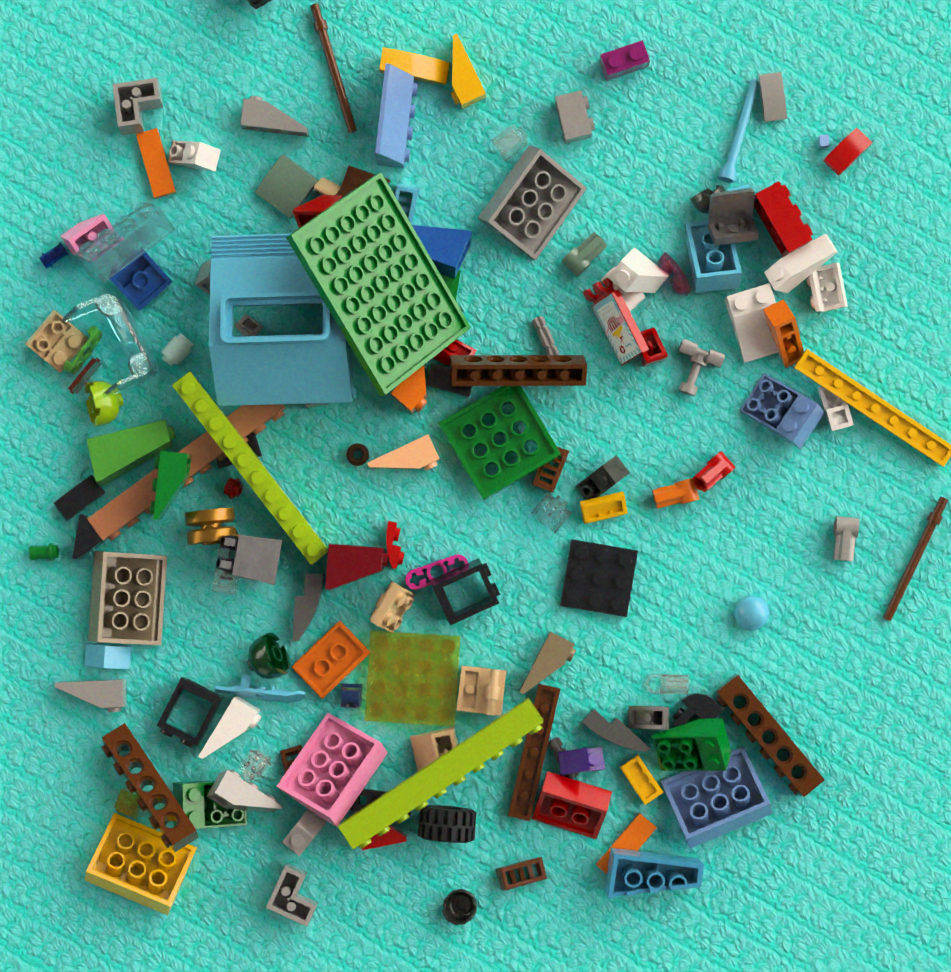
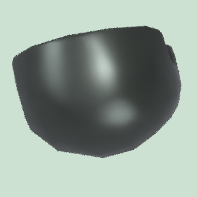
M716 185L714 191L706 189L690 198V201L699 212L709 213L710 195L725 192L726 190L722 185Z
M453 890L444 899L442 913L446 920L454 925L466 924L473 919L477 912V900L467 890Z

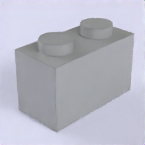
M581 90L556 96L555 105L565 144L591 138L595 127L592 117L588 118L586 110L589 109L587 96H583Z

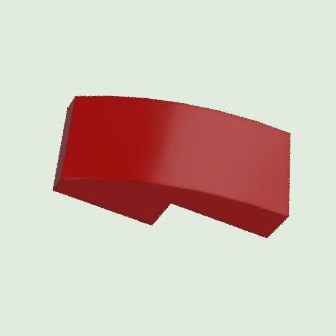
M856 127L826 156L823 162L840 176L873 142Z
M388 521L386 535L387 553L392 568L397 569V566L403 563L405 552L401 551V546L393 545V542L398 541L401 528H397L398 523Z

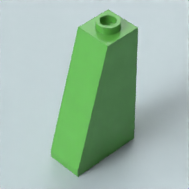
M161 420L87 439L96 483L99 486H105L159 455L160 451H166L173 447L172 439L176 438L173 425L169 426L166 420Z

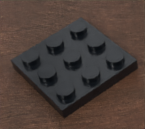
M571 539L560 606L627 617L638 551Z

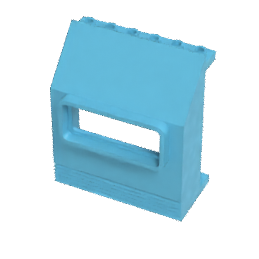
M291 233L211 237L209 351L218 406L350 403L353 399H356V389L353 386V350L286 239ZM323 304L322 334L233 337L234 307Z

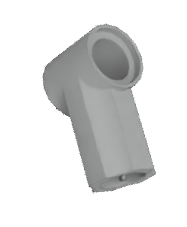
M835 517L833 560L853 561L855 538H857L859 532V518Z

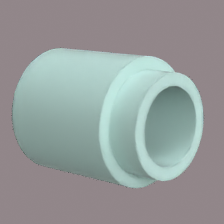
M180 333L177 337L174 336L161 351L164 354L162 359L171 367L174 363L179 366L192 351L191 348L194 344Z

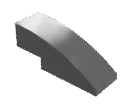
M305 574L304 596H295L293 641L301 639L315 616L323 591L324 574Z
M593 708L581 721L593 732L619 746L643 752L650 750L617 717L609 723Z

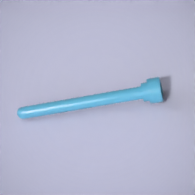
M757 79L750 81L727 163L723 165V168H720L718 179L725 182L734 183L736 180L735 164L758 89L759 81Z

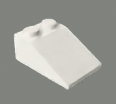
M770 283L727 296L724 299L744 363L779 353L763 309L771 304L776 303Z
M239 696L234 697L198 757L203 759L250 728H255L262 717L258 715L261 709Z

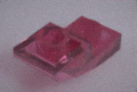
M664 252L658 261L661 264L659 267L668 275L671 273L675 275L670 281L673 285L671 288L681 296L683 294L688 296L692 290L687 277L679 265Z

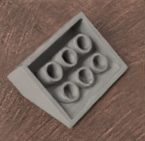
M528 146L478 216V219L522 252L536 260L587 187L540 148Z

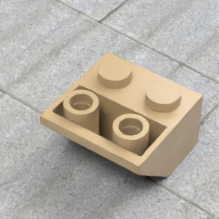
M454 727L410 736L417 771L458 745Z

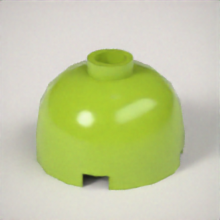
M105 381L87 382L85 384V394L89 393L90 396L86 400V406L91 422L94 423V427L111 423L119 414V406H123L121 393H117L116 389Z

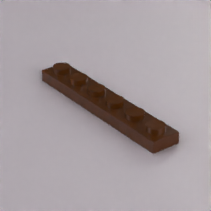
M538 684L534 707L544 721L541 724L542 729L533 735L529 733L526 735L508 812L510 817L527 821L531 819L560 688Z

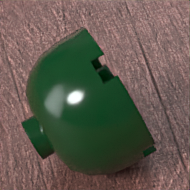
M266 633L260 636L249 647L248 666L257 675L265 679L281 677L288 673L286 672L287 669H290L286 648L283 645L280 649L279 644L276 642L280 639L273 633Z

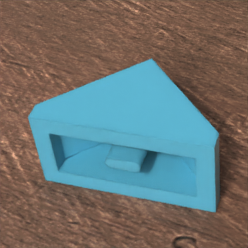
M86 643L84 666L130 669L132 647Z

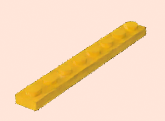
M806 349L794 366V369L845 403H848L940 466L944 467L951 457V444L810 350Z

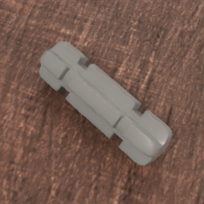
M544 317L534 318L532 323L535 329L538 330L537 334L543 347L546 348V354L559 355L557 346H554L555 342L549 328L545 326Z

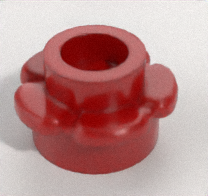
M229 478L226 482L224 494L229 496V499L239 497L242 493L243 484H241L240 479Z

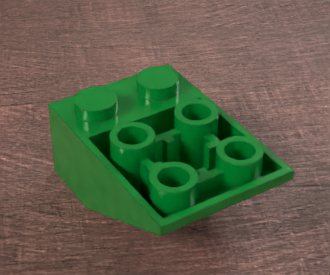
M160 451V456L156 455L155 469H158V477L153 479L152 492H156L155 501H151L150 514L154 515L153 519L161 520L189 479L191 454Z
M722 718L698 719L651 736L661 771H726L732 752Z
M215 781L173 783V796L195 829L247 825V810L227 809L207 797Z

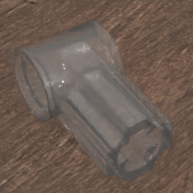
M648 674L643 680V687L645 691L652 694L688 695L689 675ZM654 677L660 683L656 690H652L649 687V681Z

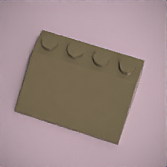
M94 551L88 641L161 645L167 556Z

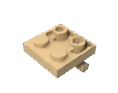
M53 310L25 344L61 373L66 361H71L89 338L60 313Z
M391 581L385 593H381L375 604L377 607L369 620L375 625L393 633L394 630L400 627L405 611L412 606L415 594Z
M462 665L456 711L501 716L506 670Z

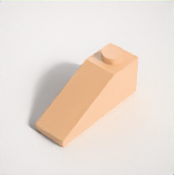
M426 435L367 464L369 468H424L427 471L436 467V462L440 458L429 435Z

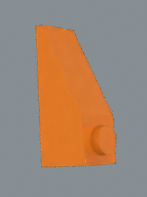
M783 299L763 309L783 365L787 368L798 362L804 350L796 318Z

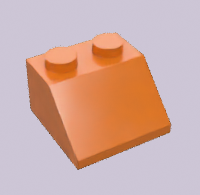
M425 365L415 371L391 392L392 397L412 414L415 411L419 413L427 404V400H425L427 398Z

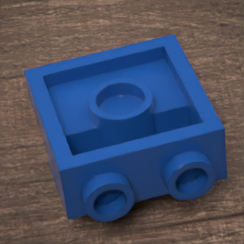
M141 246L138 249L136 247L131 248L125 254L127 259L121 264L119 262L113 264L109 268L110 274L107 276L139 312L173 282Z

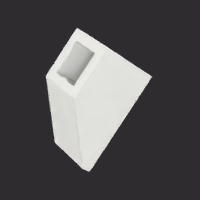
M173 141L169 151L168 162L202 171H216L221 150L201 142Z

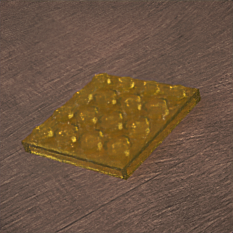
M371 630L365 721L455 727L461 636Z

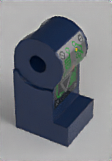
M342 683L341 707H362L363 684Z

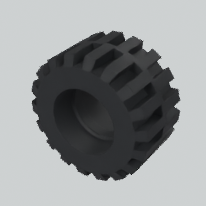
M427 805L420 810L418 836L426 840L438 842H471L475 840L477 812L463 807Z

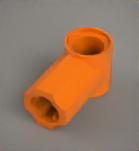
M693 479L675 482L674 485L652 490L656 508L699 500L698 490L693 485Z

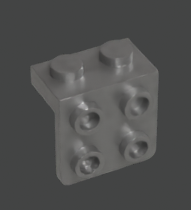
M753 189L725 191L710 195L707 229L714 246L758 240L759 233L753 221L755 199Z

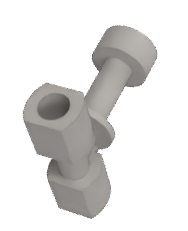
M683 339L678 353L689 356V361L693 365L687 381L681 382L679 391L695 396L698 387L694 385L701 366L706 367L707 364L720 368L725 354L712 349L706 351L699 348L698 344Z

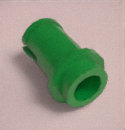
M50 543L49 546H31L29 548L30 560L50 559L54 561L56 558H59L58 545Z

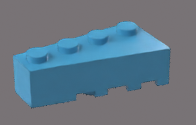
M611 848L604 892L607 898H615L622 895L632 896L638 893H656L670 889L672 891L701 887L704 864L699 858Z

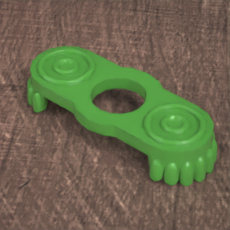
M91 326L87 331L90 338L82 346L74 361H66V364H64L63 369L68 373H77L100 341L102 332L96 326Z

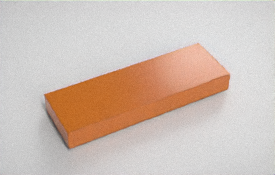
M158 128L136 134L154 198L157 199L176 193Z
M638 813L598 860L596 865L607 874L611 848L638 851L657 827L641 813Z

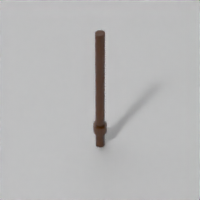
M316 3L310 6L315 21L313 23L314 29L320 37L348 133H354L357 131L327 33V22L325 19L323 20L319 4Z
M940 496L934 511L930 512L925 530L883 616L884 619L891 622L936 525H939L943 518L941 515L948 499Z

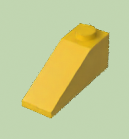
M454 34L452 60L453 92L450 94L455 105L460 104L463 109L486 98V92L458 34Z

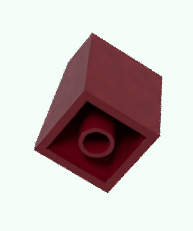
M329 544L325 589L333 590L382 572L384 567H388V553H385L384 548Z

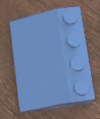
M385 63L375 155L377 164L380 166L404 168L405 162L410 160V149H407V140H412L413 127H409L410 118L415 116L416 105H412V97H417L418 83H414L413 75Z
M744 746L731 751L726 771H683L661 781L689 849L773 814L771 803Z

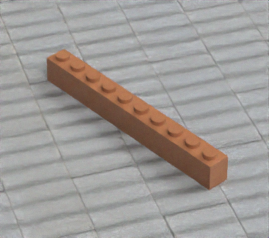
M284 404L242 405L229 414L227 418L243 439L248 442L249 440L246 437L251 433L259 434L267 428L265 424L272 419L275 422L285 415L283 410L286 407ZM208 431L177 452L192 455L190 476L183 488L194 481L192 477L200 472L203 475L212 468L211 463L216 459L220 462L227 457ZM154 469L87 518L103 541L107 539L110 541L114 540L122 534L119 530L126 525L128 528L140 521L138 517L144 512L147 515L150 513L151 501H155L156 492H152L153 479L158 477V469Z

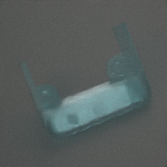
M104 294L76 305L63 317L64 322H67L92 311L99 310L102 315L107 317L129 360L128 367L132 376L115 382L103 393L104 398L147 381L157 374L159 369L158 363L126 302L122 298L111 294Z

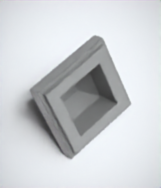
M247 314L235 324V327L242 336H256L264 327Z

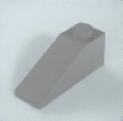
M250 96V99L244 98L240 124L242 129L309 137L308 128L267 101H263L262 97Z
M126 679L55 683V688L100 708H107V712H120L121 707L127 706Z
M308 809L282 843L300 856L327 821Z

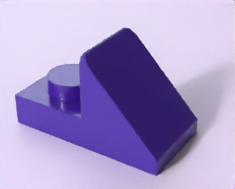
M602 747L580 748L557 753L560 775L605 770Z

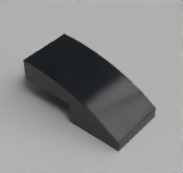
M91 475L53 504L64 519L68 521L103 496L105 491L96 483L95 478Z

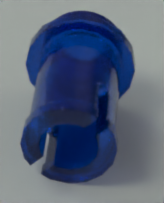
M60 242L47 253H41L42 256L39 259L47 269L49 267L52 268L54 263L69 255V253Z

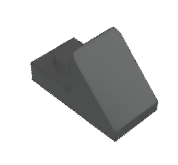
M629 706L628 728L669 730V707Z

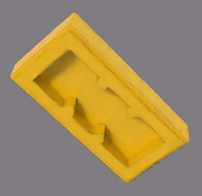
M623 491L580 501L584 524L628 514Z
M636 755L620 766V769L644 805L664 793L639 755Z

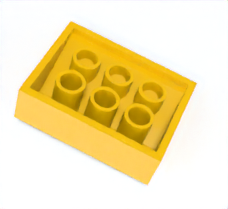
M114 813L86 870L85 881L168 916L197 847L188 844L174 852L171 846L167 848L160 837L163 835L162 832Z

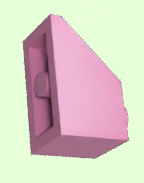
M101 214L76 224L60 237L73 255L82 258L114 235L116 231L105 214Z

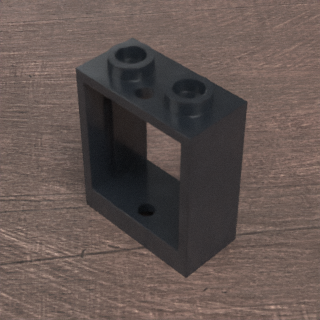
M479 558L430 580L450 625L499 604L496 596H499L500 592L496 583L491 584L488 576L492 574L487 563L482 564ZM479 571L490 597L454 612L443 587Z
M181 677L157 726L161 728V733L172 737L173 734L181 738L180 742L188 747L198 746L224 697L186 677ZM184 689L213 703L196 737L167 722Z

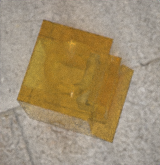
M122 788L114 806L116 811L137 819L141 809L136 801L139 799L138 796L128 792V788Z

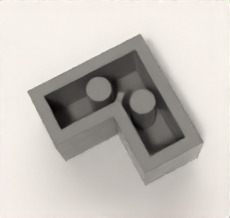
M151 78L112 84L117 124L121 134L128 135L144 132L142 111L164 108L161 86L158 79Z
M287 863L266 908L304 926H308L318 902L298 893L307 872Z

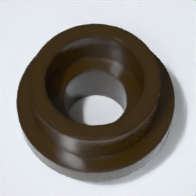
M356 443L348 448L346 456L352 465L361 466L367 462L369 452L364 445ZM355 451L362 452L360 459L354 458Z

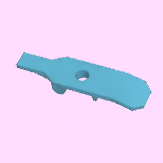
M248 675L242 677L241 685L232 687L215 686V692L233 694L244 698L284 703L300 701L306 698L305 691L290 692L275 689L274 686H272L271 691L260 686L252 689L251 679Z

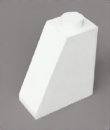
M634 247L620 261L608 278L625 292L656 293L669 275Z

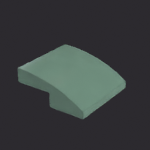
M282 154L262 180L255 193L288 218H292L294 216L293 209L300 206L308 198L319 180Z

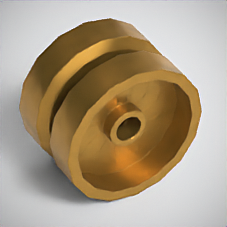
M234 508L208 509L184 513L186 525L200 526V529L190 530L186 533L188 545L220 544L221 536L237 534L236 528L233 526L222 527L223 523L235 520Z

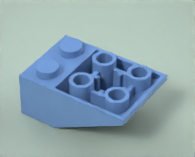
M765 373L740 408L742 413L799 449L802 448L825 413L818 403Z

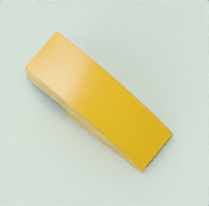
M383 47L379 68L380 73L384 74L385 63L413 75L416 81L446 85L449 62Z

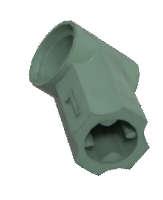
M593 232L580 246L572 249L562 259V262L578 277L607 245L599 235Z

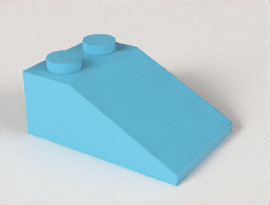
M708 220L685 223L690 269L695 293L739 288L742 272L735 243L714 246L707 229Z

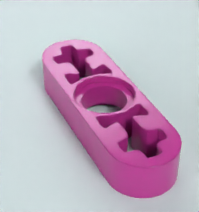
M457 554L413 569L406 575V584L414 590L431 585V582L426 583V578L420 580V585L418 586L415 583H410L409 579H412V574L416 573L417 576L424 575L422 570L427 569V576L431 580L433 577L430 571L433 566H441L444 573H447L443 562L448 561L449 566L455 563L454 559L456 558L459 561H464L465 564L468 561L463 555Z

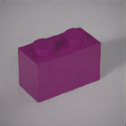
M643 40L600 54L599 59L606 81L646 68L650 63Z

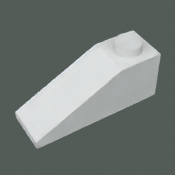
M824 234L779 259L764 274L774 290L789 293L838 252L827 234Z

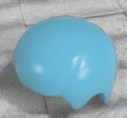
M748 596L736 605L734 615L736 622L741 628L753 631L766 624L770 611L768 604L762 598Z

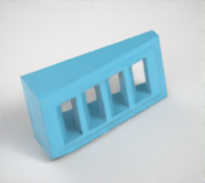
M397 184L395 197L398 201L411 203V207L402 205L401 207L403 211L409 212L407 218L412 224L419 188ZM400 192L413 194V197L408 198L399 195Z

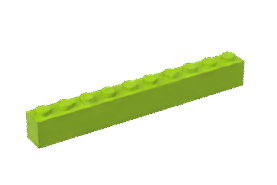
M190 370L173 383L172 386L308 562L312 565L328 552V547Z
M525 699L341 822L338 828L352 849L358 846L360 849L364 848L372 842L371 837L376 834L382 836L391 829L389 825L395 821L398 824L409 817L408 813L413 809L421 810L429 804L427 802L428 799L433 796L436 799L447 792L446 787L452 783L455 786L466 779L464 775L470 771H473V773L478 772L485 767V761L490 758L493 761L504 754L503 749L509 745L511 748L517 746L523 741L521 737L527 733L533 735L542 729L543 718L530 699Z

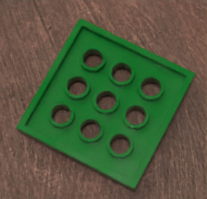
M501 386L439 422L440 427L483 500L562 456L521 386ZM507 403L515 407L514 412L510 415L502 412L503 405ZM488 414L495 417V422L491 426H486L482 422L483 417ZM518 422H522L526 426L525 431L521 434L513 431V426ZM466 426H473L476 429L474 436L466 437L463 434L464 428ZM499 433L506 436V442L502 445L494 443V437ZM529 441L537 444L536 451L528 453L524 449L525 444ZM478 445L486 446V454L477 456L474 453L475 447ZM510 452L518 456L514 464H508L505 461V456ZM487 465H497L498 472L495 475H488L485 472Z

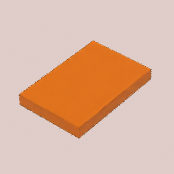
M339 620L291 667L323 699L371 652Z

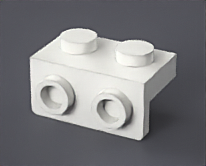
M840 263L821 266L806 278L807 284L812 290V296L810 297L811 305L816 312H827L848 307Z

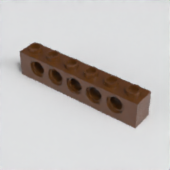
M450 355L449 379L451 386H586L587 363L584 355Z
M735 674L715 691L718 694L716 700L723 708L728 706L732 711L730 717L738 726L742 723L747 729L744 734L752 743L756 741L761 746L759 752L767 761L771 759L776 766L773 769L781 778L785 776L790 781L788 787L796 796L800 794L805 797L825 780L739 675ZM741 695L745 703L743 707L736 708L733 700L736 696ZM752 713H756L759 716V722L754 726L748 723V716ZM770 730L774 736L773 740L765 743L762 735L765 731ZM781 748H786L788 751V756L785 760L777 758V751ZM797 765L801 766V776L794 778L791 774L792 768Z
M124 723L102 737L104 745L101 747L107 758L112 757L115 761L113 766L118 775L121 776L123 774L127 779L125 785L130 793L135 792L139 798L136 800L143 812L147 810L151 817L148 819L155 830L159 828L163 835L160 837L167 848L171 846L173 851L177 852L198 838L197 830L127 725ZM122 750L130 751L126 756L119 755ZM133 768H141V771L137 774L130 773ZM147 785L153 786V789L149 792L142 791ZM158 803L165 804V807L161 810L154 809ZM170 821L177 822V825L173 828L166 827Z

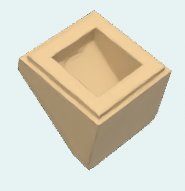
M321 178L314 186L315 193L321 196L338 195L341 186L326 178Z

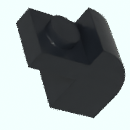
M701 693L688 694L680 700L686 707L684 709L680 707L673 714L672 718L674 720L671 723L675 727L686 724L694 714L700 719L716 718L723 711V708L707 695Z

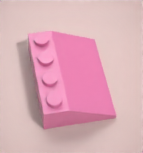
M327 713L277 787L322 819L338 827L388 752L378 740Z

